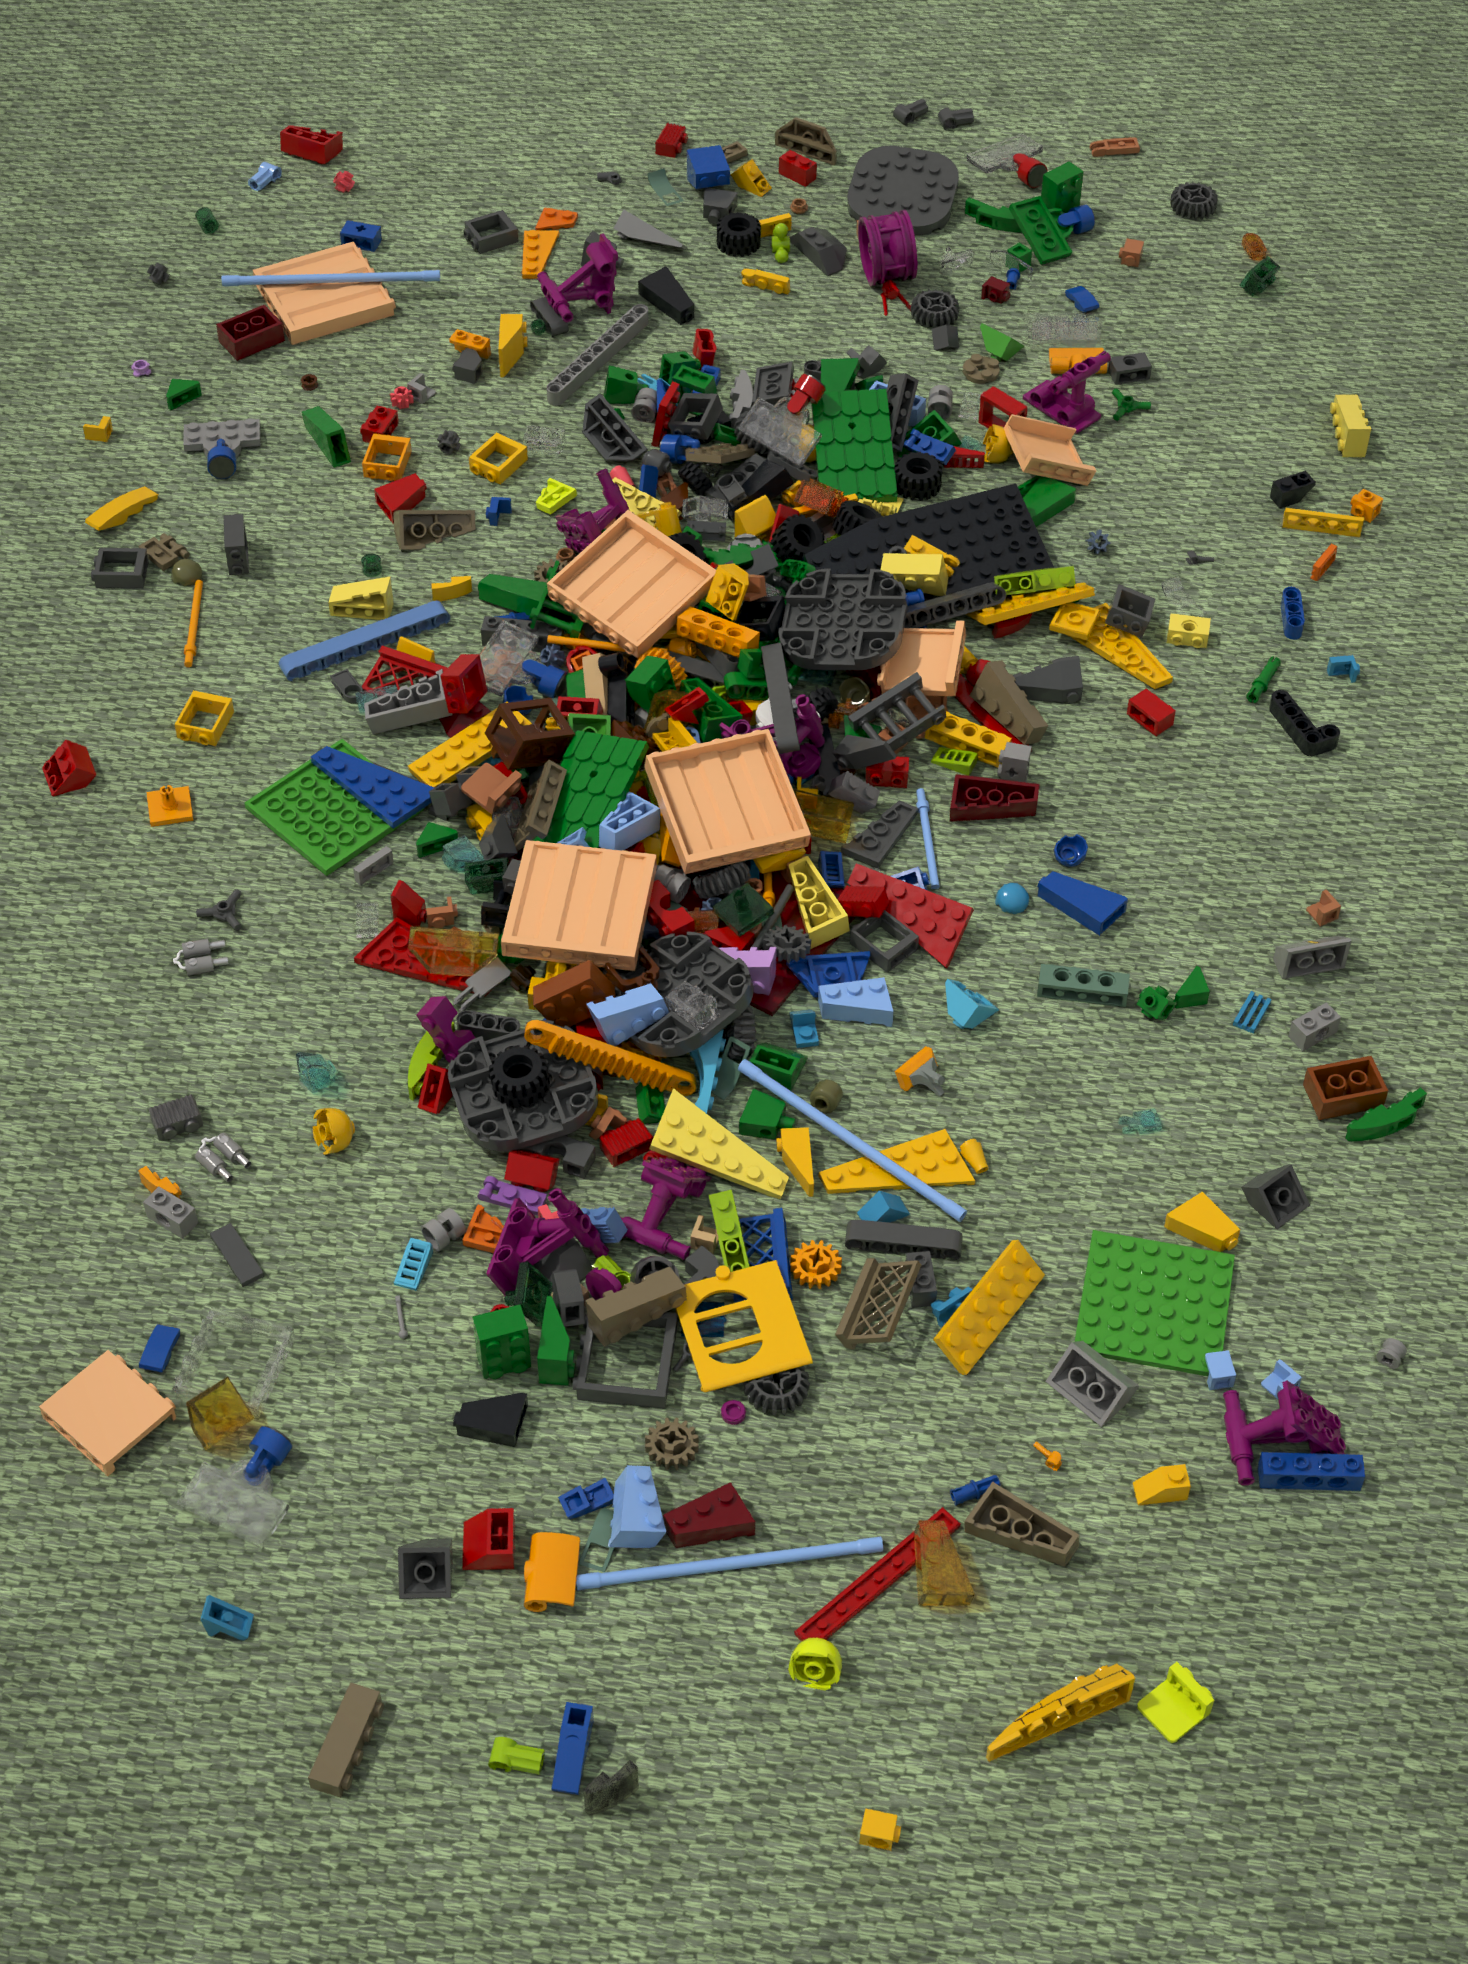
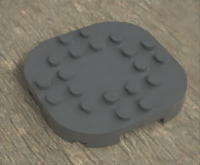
M881 146L871 149L860 157L855 166L847 195L849 215L853 216L857 223L860 217L865 216L868 219L870 215L877 217L889 215L894 211L899 213L900 210H906L912 222L914 235H928L937 228L941 230L951 217L952 205L956 191H958V169L948 157L933 151L900 146Z
M820 569L807 573L806 578L800 582L796 580L786 593V607L782 627L779 628V639L785 657L796 666L810 670H867L878 667L890 660L901 646L908 607L907 598L902 582L895 580L893 574L889 572L870 569V574H832L831 569Z
M687 932V936H676L673 933L657 939L650 944L651 952L648 954L660 968V976L656 980L658 982V993L664 999L669 1013L627 1040L642 1051L658 1057L680 1056L701 1047L740 1016L749 1006L753 997L754 986L747 965L741 958L735 960L712 944L710 937L701 933ZM638 961L635 971L626 970L623 974H619L622 979H632L642 975L643 972L646 973L648 970L641 966ZM615 986V998L625 995V992H622Z
M540 1020V1021H543V1022H546V1023L555 1025V1022H554V1021H550V1020ZM565 1025V1027H561V1028L567 1029V1030H569V1031L575 1032L574 1030H572L570 1027H568V1026H566V1025ZM525 1029L487 1041H484L482 1036L469 1041L458 1050L459 1054L455 1060H451L448 1068V1079L468 1137L475 1144L485 1149L507 1152L570 1134L590 1120L596 1111L599 1097L595 1076H593L590 1065L587 1064L585 1066L582 1061L576 1063L573 1058L567 1060L565 1055L559 1057L556 1052L550 1054L548 1049L527 1042L524 1037ZM540 1030L530 1031L534 1035L542 1034ZM516 1045L520 1047L525 1045L529 1046L530 1049H537L538 1053L544 1055V1059L547 1062L550 1084L548 1092H545L546 1096L543 1099L539 1098L538 1103H531L529 1107L522 1105L520 1108H515L514 1105L511 1107L506 1106L505 1102L501 1103L498 1101V1097H495L489 1074V1066L492 1065V1059L494 1057L497 1058V1054L500 1051L505 1052V1048L510 1047L512 1049ZM517 1075L513 1078H522L526 1075Z

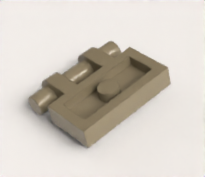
M165 533L160 535V540L153 537L138 546L139 548L147 549L148 559L162 571H165L179 561L178 557L181 556L184 559H188L190 556L186 547L176 543L172 536Z

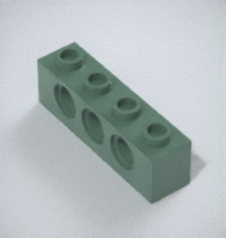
M1041 964L1037 997L1126 1007L1130 974Z

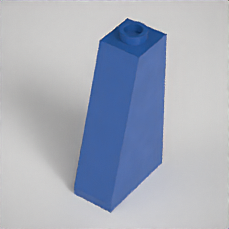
M1054 871L1047 877H1042L1038 883V897L1099 936L1126 912L1127 897Z

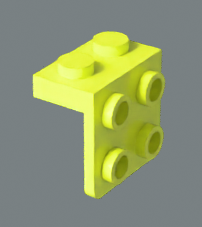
M1175 1662L1169 1667L1166 1680L1142 1698L1137 1704V1709L1170 1743H1175L1210 1715L1214 1699L1211 1692L1206 1687H1201L1194 1679L1189 1669Z

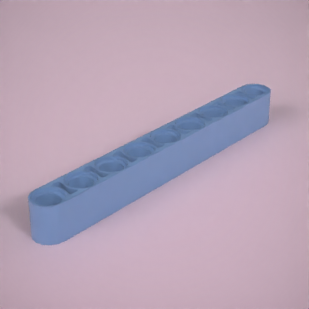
M432 601L285 655L280 659L279 667L286 678L292 681L294 678L311 674L310 672L330 667L329 665L347 661L348 658L366 654L367 651L377 650L382 645L396 643L401 636L404 638L420 634L421 631L431 630L443 623L447 624L450 621V614L440 601Z

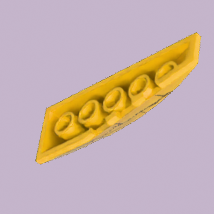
M1114 1664L1110 1667L1107 1665L1102 1666L1089 1676L1081 1675L1075 1678L1070 1684L1048 1695L1012 1722L988 1746L986 1754L988 1762L1129 1702L1135 1682L1134 1675L1119 1664Z

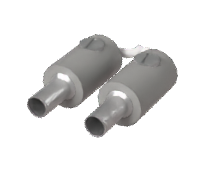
M207 938L182 943L183 950L177 953V957L173 959V962L178 964L180 969L186 970L187 976L213 972L214 967L229 964L227 957L212 959L211 950L225 948V941L209 942ZM182 953L184 954V959H187L185 960V966H182L178 961Z
M221 1133L211 1139L205 1137L201 1140L202 1146L195 1155V1159L213 1176L219 1174L227 1182H230L233 1176L226 1170V1163L206 1146V1142L214 1141L213 1145L231 1162L238 1161L245 1168L251 1165V1162L244 1156V1149L226 1133Z

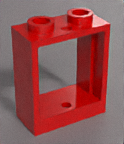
M994 386L984 391L980 396L978 423L987 428L993 427V424L1001 427L1006 425L1005 421L993 415L994 407L1009 415V418L1011 414L1027 417L1028 406Z
M461 654L440 675L449 713L467 714L488 692L480 654Z

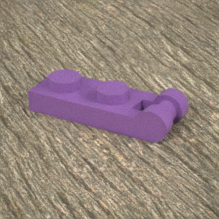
M492 1176L485 1178L484 1188L479 1191L477 1196L481 1201L510 1209L514 1199L520 1198L532 1214L538 1216V1207L544 1205L547 1200V1194L501 1182ZM493 1190H497V1191H499V1192H498V1194L496 1195V1194H493L492 1191H493Z

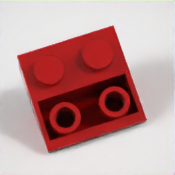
M67 739L56 749V752L42 767L52 796L86 788L97 775L87 748Z
M514 1508L486 1509L464 1522L463 1570L514 1569Z

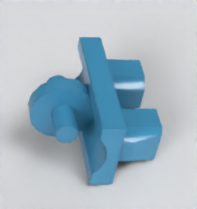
M956 1287L950 1291L947 1301L943 1302L937 1299L931 1303L932 1313L937 1317L938 1325L941 1328L973 1289L967 1287L961 1290Z

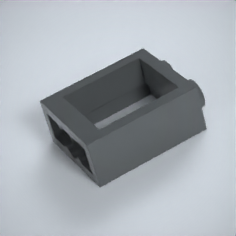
M503 210L464 222V237L466 240L469 239L471 241L472 248L474 250L477 249L480 254L519 242L518 229ZM498 226L502 230L484 237L478 234V232Z
M684 393L668 424L673 435H687L693 439L708 440L723 409L718 394ZM689 412L704 413L700 422H685Z
M243 514L223 515L224 547L229 575L248 574V541Z
M99 548L98 555L94 557L95 569L91 571V579L95 581L96 588L144 589L149 564L147 549ZM105 563H135L134 572L103 571Z
M1118 584L1109 606L1105 624L1142 638L1150 622L1156 599Z
M885 910L880 918L868 917L860 924L854 925L850 930V944L860 952L870 951L869 959L887 973L918 950L919 936ZM879 927H882L900 941L885 953L865 939Z

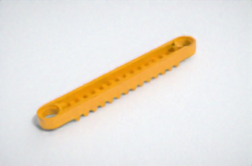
M540 1020L529 1021L525 1026L524 1037L526 1041L548 1049L550 1054L556 1052L559 1057L565 1055L567 1060L573 1058L576 1063L582 1061L583 1065L590 1064L593 1069L599 1067L602 1072L606 1069L609 1074L616 1073L618 1077L623 1075L626 1080L632 1078L635 1083L642 1082L643 1086L649 1084L652 1089L658 1087L660 1092L664 1090L672 1092L674 1088L681 1095L689 1096L696 1090V1077L685 1070ZM536 1029L540 1030L542 1034L534 1035L530 1031ZM682 1081H687L690 1083V1085L681 1086L679 1083Z

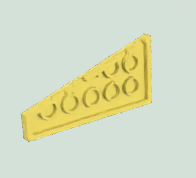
M673 1088L649 1149L767 1196L781 1199L789 1177Z

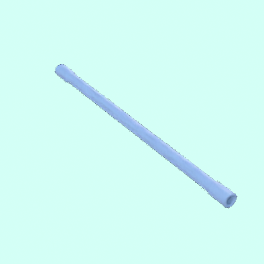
M440 270L257 276L222 275L223 287L269 284L440 281Z
M744 1059L739 1064L738 1071L751 1080L758 1082L933 1202L958 1222L964 1219L967 1210L956 1202L934 1190L766 1075L747 1059Z
M880 1536L858 1539L851 1542L637 1569L578 1574L576 1582L577 1591L600 1588L607 1585L852 1554L883 1552V1542Z

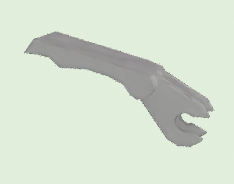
M497 957L465 981L468 987L454 999L453 1004L457 1005L473 991L475 994L466 1000L459 1009L460 1012L464 1011L477 998H483L490 990L510 977L511 971Z

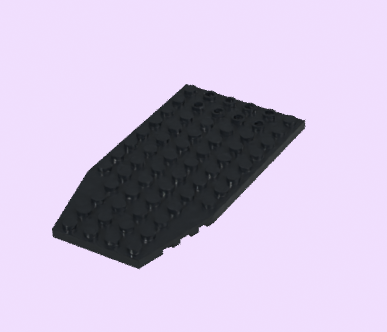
M1016 483L872 519L804 554L803 558L805 562L815 566V571L831 569L832 574H870V569L881 570L883 553H889V550L894 546L904 548L911 536L914 535L947 553V555H953L960 561L958 567H952L954 570L953 575L948 576L946 595L986 583H995L994 576L1054 568ZM905 589L906 593L914 592L912 590ZM996 590L992 592V597L996 596ZM923 593L924 601L941 597ZM979 595L973 598V603L978 600ZM960 600L955 602L954 608L959 606ZM941 606L936 608L935 614L941 611ZM922 611L917 614L916 619L922 616Z

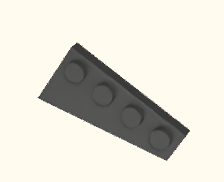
M899 800L885 811L879 820L871 822L864 832L856 834L850 843L842 845L841 853L879 868L917 816L918 808Z

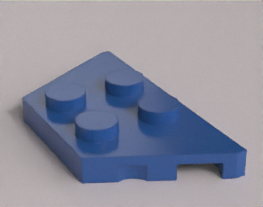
M870 951L809 955L805 959L799 957L798 962L794 959H791L790 963L786 961V965L811 995L818 997V988L821 985L862 980L869 961Z

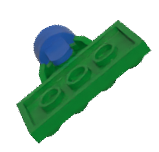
M1037 196L1012 203L1009 206L1010 212L1040 265L1071 256L1072 250L1066 240L1072 231L1075 234L1091 231L1095 225L1094 213L1086 204L1070 208L1068 213H1064L1062 208L1048 210L1042 197Z

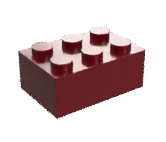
M265 305L216 324L220 344L236 361L285 341L283 323Z

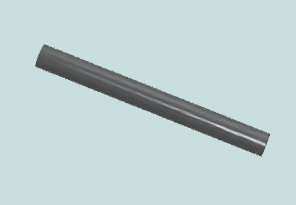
M788 884L752 947H757L760 950L763 946L764 934L773 928L795 890L792 885Z

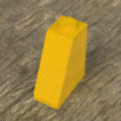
M1203 1192L1167 1213L1164 1225L1167 1230L1217 1252H1222L1225 1249L1232 1250L1238 1244L1240 1229Z

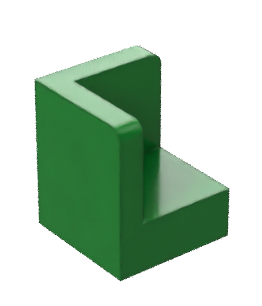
M1020 242L1007 249V267L1010 269L1016 268L1020 273L1031 267V249Z
M740 649L738 669L746 678H765V672L760 668L762 651L760 649Z

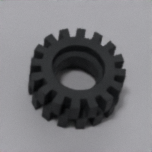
M690 461L678 471L682 481L688 483V487L700 497L713 486L705 473Z
M828 687L817 688L815 692L811 691L810 695H806V697H809V702L815 706L816 711L820 714L821 722L824 721V718H829V714H833L834 710L838 708L839 702Z

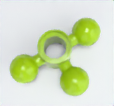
M779 223L775 226L771 239L772 253H775V260L778 263H785L789 258L788 252H790V236H786L788 234V227L784 223Z

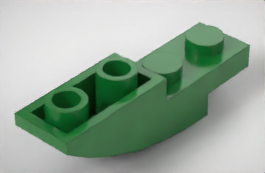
M970 197L965 201L964 214L976 218V224L1000 231L1022 233L1009 208L1002 206L1000 209H997Z
M738 543V546L731 545L730 551L719 549V552L704 547L703 553L707 557L704 561L709 563V565L712 562L723 565L732 560L740 568L746 569L753 566V558L750 552L764 545L750 547L748 544Z
M1420 1087L1413 1093H1407L1397 1104L1393 1103L1388 1108L1382 1104L1375 1109L1370 1108L1363 1117L1358 1120L1354 1119L1349 1123L1345 1139L1348 1142L1373 1140L1408 1127L1414 1123L1417 1111L1424 1105L1427 1093Z

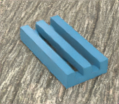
M1251 991L1237 1014L1233 1026L1254 1034L1272 999L1267 998L1265 1000L1263 995L1255 996V992ZM1252 1000H1254L1255 1003L1253 1004L1243 1024L1239 1023L1242 1017L1244 1016L1246 1010L1248 1009L1250 1003L1252 1002ZM1259 1004H1264L1252 1026L1249 1027L1248 1024Z

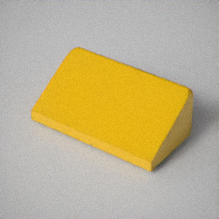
M402 636L399 638L397 651L435 663L433 650Z

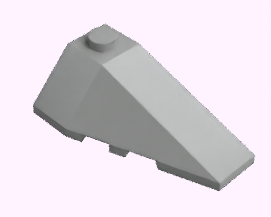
M626 210L622 211L614 226V229L618 231L617 235L625 240L629 237L634 240L684 250L687 248V246Z

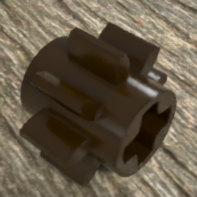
M521 964L518 965L509 975L512 978L510 985L516 991L519 989H523L525 992L528 991L531 977H535L536 971L530 965L524 967Z

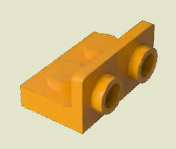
M459 329L449 338V342L454 344L455 350L459 352L469 348L476 350L482 358L488 359L491 355L490 338Z

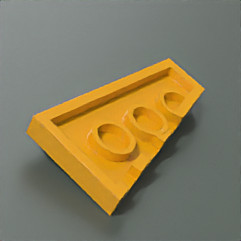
M559 230L524 231L522 279H537V275L544 271L552 249L560 235Z

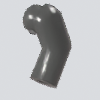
M616 172L597 173L598 181H608L614 185L621 182V177Z

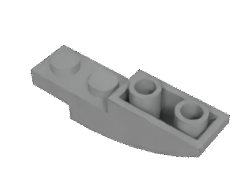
M741 369L739 377H735V388H731L730 399H733V413H730L729 418L731 420V428L733 429L738 417L742 413L753 410V388L747 372Z

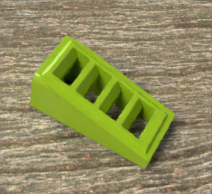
M939 747L931 763L969 776L977 764L978 753ZM941 754H945L943 759L940 758Z

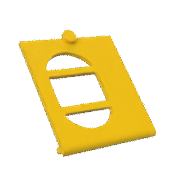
M776 1260L730 1272L727 1266L722 1265L717 1267L715 1271L716 1276L684 1284L687 1300L675 1309L701 1383L702 1392L706 1393L813 1363ZM716 1293H735L747 1299L695 1313L696 1308L705 1298ZM752 1308L760 1333L704 1347L697 1322ZM762 1342L759 1351L752 1358L741 1363L727 1364L718 1362L710 1357L711 1355Z

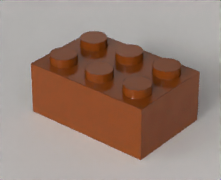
M591 960L585 961L533 986V1006L546 1020L554 1021L555 1025L565 1027V1025L571 1027L592 1017L586 1003H600L606 1001V997L609 996L615 998V986Z
M1372 1055L1307 1068L1303 1082L1305 1091L1319 1120L1368 1111L1370 1108L1375 1109L1380 1104L1384 1106L1388 1094V1089Z

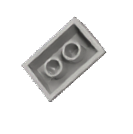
M1333 936L1294 944H1284L1276 947L1273 960L1282 979L1345 968L1351 939L1349 937Z
M1084 1341L1071 1342L1045 1381L1101 1427L1129 1402L1139 1387L1137 1383Z

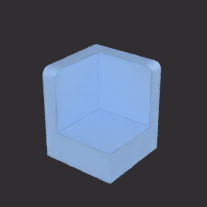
M1229 1350L1206 1353L1205 1361L1209 1371L1207 1380L1209 1390L1233 1387L1236 1373Z
M1279 1359L1275 1364L1274 1371L1261 1382V1386L1278 1399L1277 1393L1283 1389L1282 1382L1288 1380L1293 1385L1299 1387L1302 1377Z

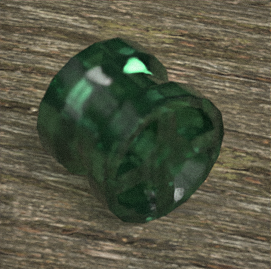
M371 553L362 557L361 564L364 575L375 577L381 574L380 556Z

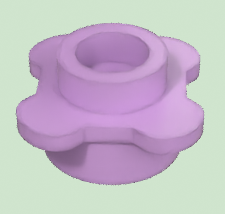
M145 360L135 361L131 366V369L134 370L133 376L150 375V364Z

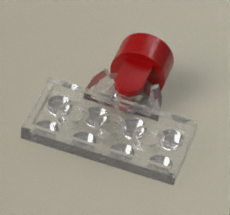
M1023 133L967 154V161L986 174L1000 168L1007 171H1016L1019 180L1031 188H1037L1042 185L1043 174L1048 172L1045 164L1032 158L1043 152V146Z
M807 373L802 374L793 387L795 390L794 395L781 398L775 406L758 397L738 427L741 433L799 467L803 466L822 437L821 433L807 426L810 420L807 404L809 402L817 404L826 391L822 382Z

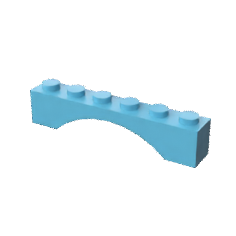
M724 1029L701 1047L689 1052L697 1067L700 1081L699 1097L695 1105L706 1114L707 1110L712 1109L714 1097L710 1095L711 1090L715 1091L718 1077L714 1076L715 1071L720 1070L722 1058L718 1056L719 1051L723 1052L726 1039L722 1038Z

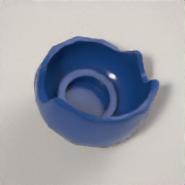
M511 686L504 691L503 703L533 700V695L529 696L526 693V688L523 686ZM532 709L519 712L524 716L529 714Z
M1078 834L1073 837L1065 835L1056 843L1054 848L1057 862L1066 867L1079 865L1085 860L1088 851L1087 842Z

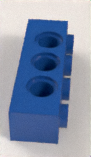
M1261 1452L1258 1463L1259 1487L1268 1489L1361 1491L1365 1479L1363 1455Z

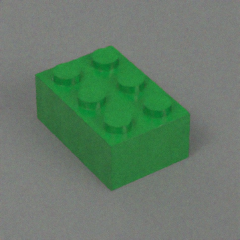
M1070 161L1043 174L1041 197L1048 210L1062 208V212L1068 213L1070 208L1080 206L1084 171Z
M521 1304L472 1316L476 1354L484 1379H498L503 1374L511 1372L522 1373L531 1367L528 1327Z

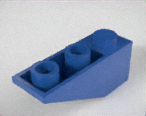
M566 1702L552 1791L579 1794L594 1722L593 1706Z

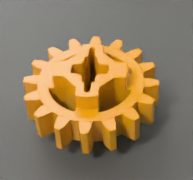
M811 1240L810 1245L807 1246L803 1242L801 1249H794V1255H791L790 1272H793L794 1279L800 1278L801 1286L808 1283L809 1289L813 1285H817L818 1289H821L822 1284L825 1283L829 1287L831 1280L837 1281L838 1274H841L842 1258L838 1257V1250L832 1251V1244L823 1246L822 1240L819 1244H815L814 1240Z

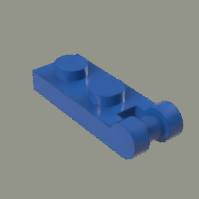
M916 429L911 431L910 438L903 444V447L911 452H926L930 456H935L943 465H947L956 451L954 446L922 434Z

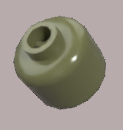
M828 1079L821 1080L810 1094V1103L822 1113H831L841 1102L843 1091L836 1082Z

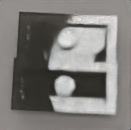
M629 1760L612 1778L604 1772L599 1774L583 1790L585 1812L588 1815H593L606 1811L633 1795L639 1789L638 1767Z

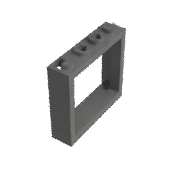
M663 1313L660 1318L651 1320L643 1325L645 1327L665 1329L657 1387L654 1390L586 1383L594 1333L588 1325V1317L585 1314L583 1328L586 1329V1335H581L580 1349L583 1352L582 1356L578 1355L576 1370H579L578 1377L574 1376L573 1390L577 1391V1400L665 1409L678 1327V1315L675 1313Z

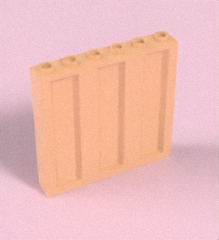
M354 242L253 270V276L375 273L374 269L370 268L367 258L363 257L361 249L357 248ZM382 282L256 285L272 313L283 323L284 333L292 345L394 316V309L396 308L393 298L389 297L387 289L382 286Z
M627 510L547 582L548 596L552 601H557L563 605L568 612L577 615L582 622L590 624L595 631L607 636L613 644L621 646L629 655L639 658L641 654L650 649L677 623V617L690 606L695 607L708 594L716 569Z
M769 729L755 730L742 735L736 734L724 739L717 738L710 742L694 743L691 746L675 747L668 751L653 752L650 755H646L644 768L684 874L808 847L811 833Z
M526 840L501 939L502 956L578 965L591 960L597 967L604 968L605 963L609 962L614 969L635 971L657 870L656 854Z

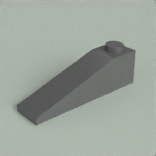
M1079 656L1058 658L1053 660L1051 665L1042 668L1039 665L1034 667L1035 670L1026 674L1020 672L1013 675L1019 689L1024 690L1028 696L1027 700L1075 703L1082 698L1083 683Z

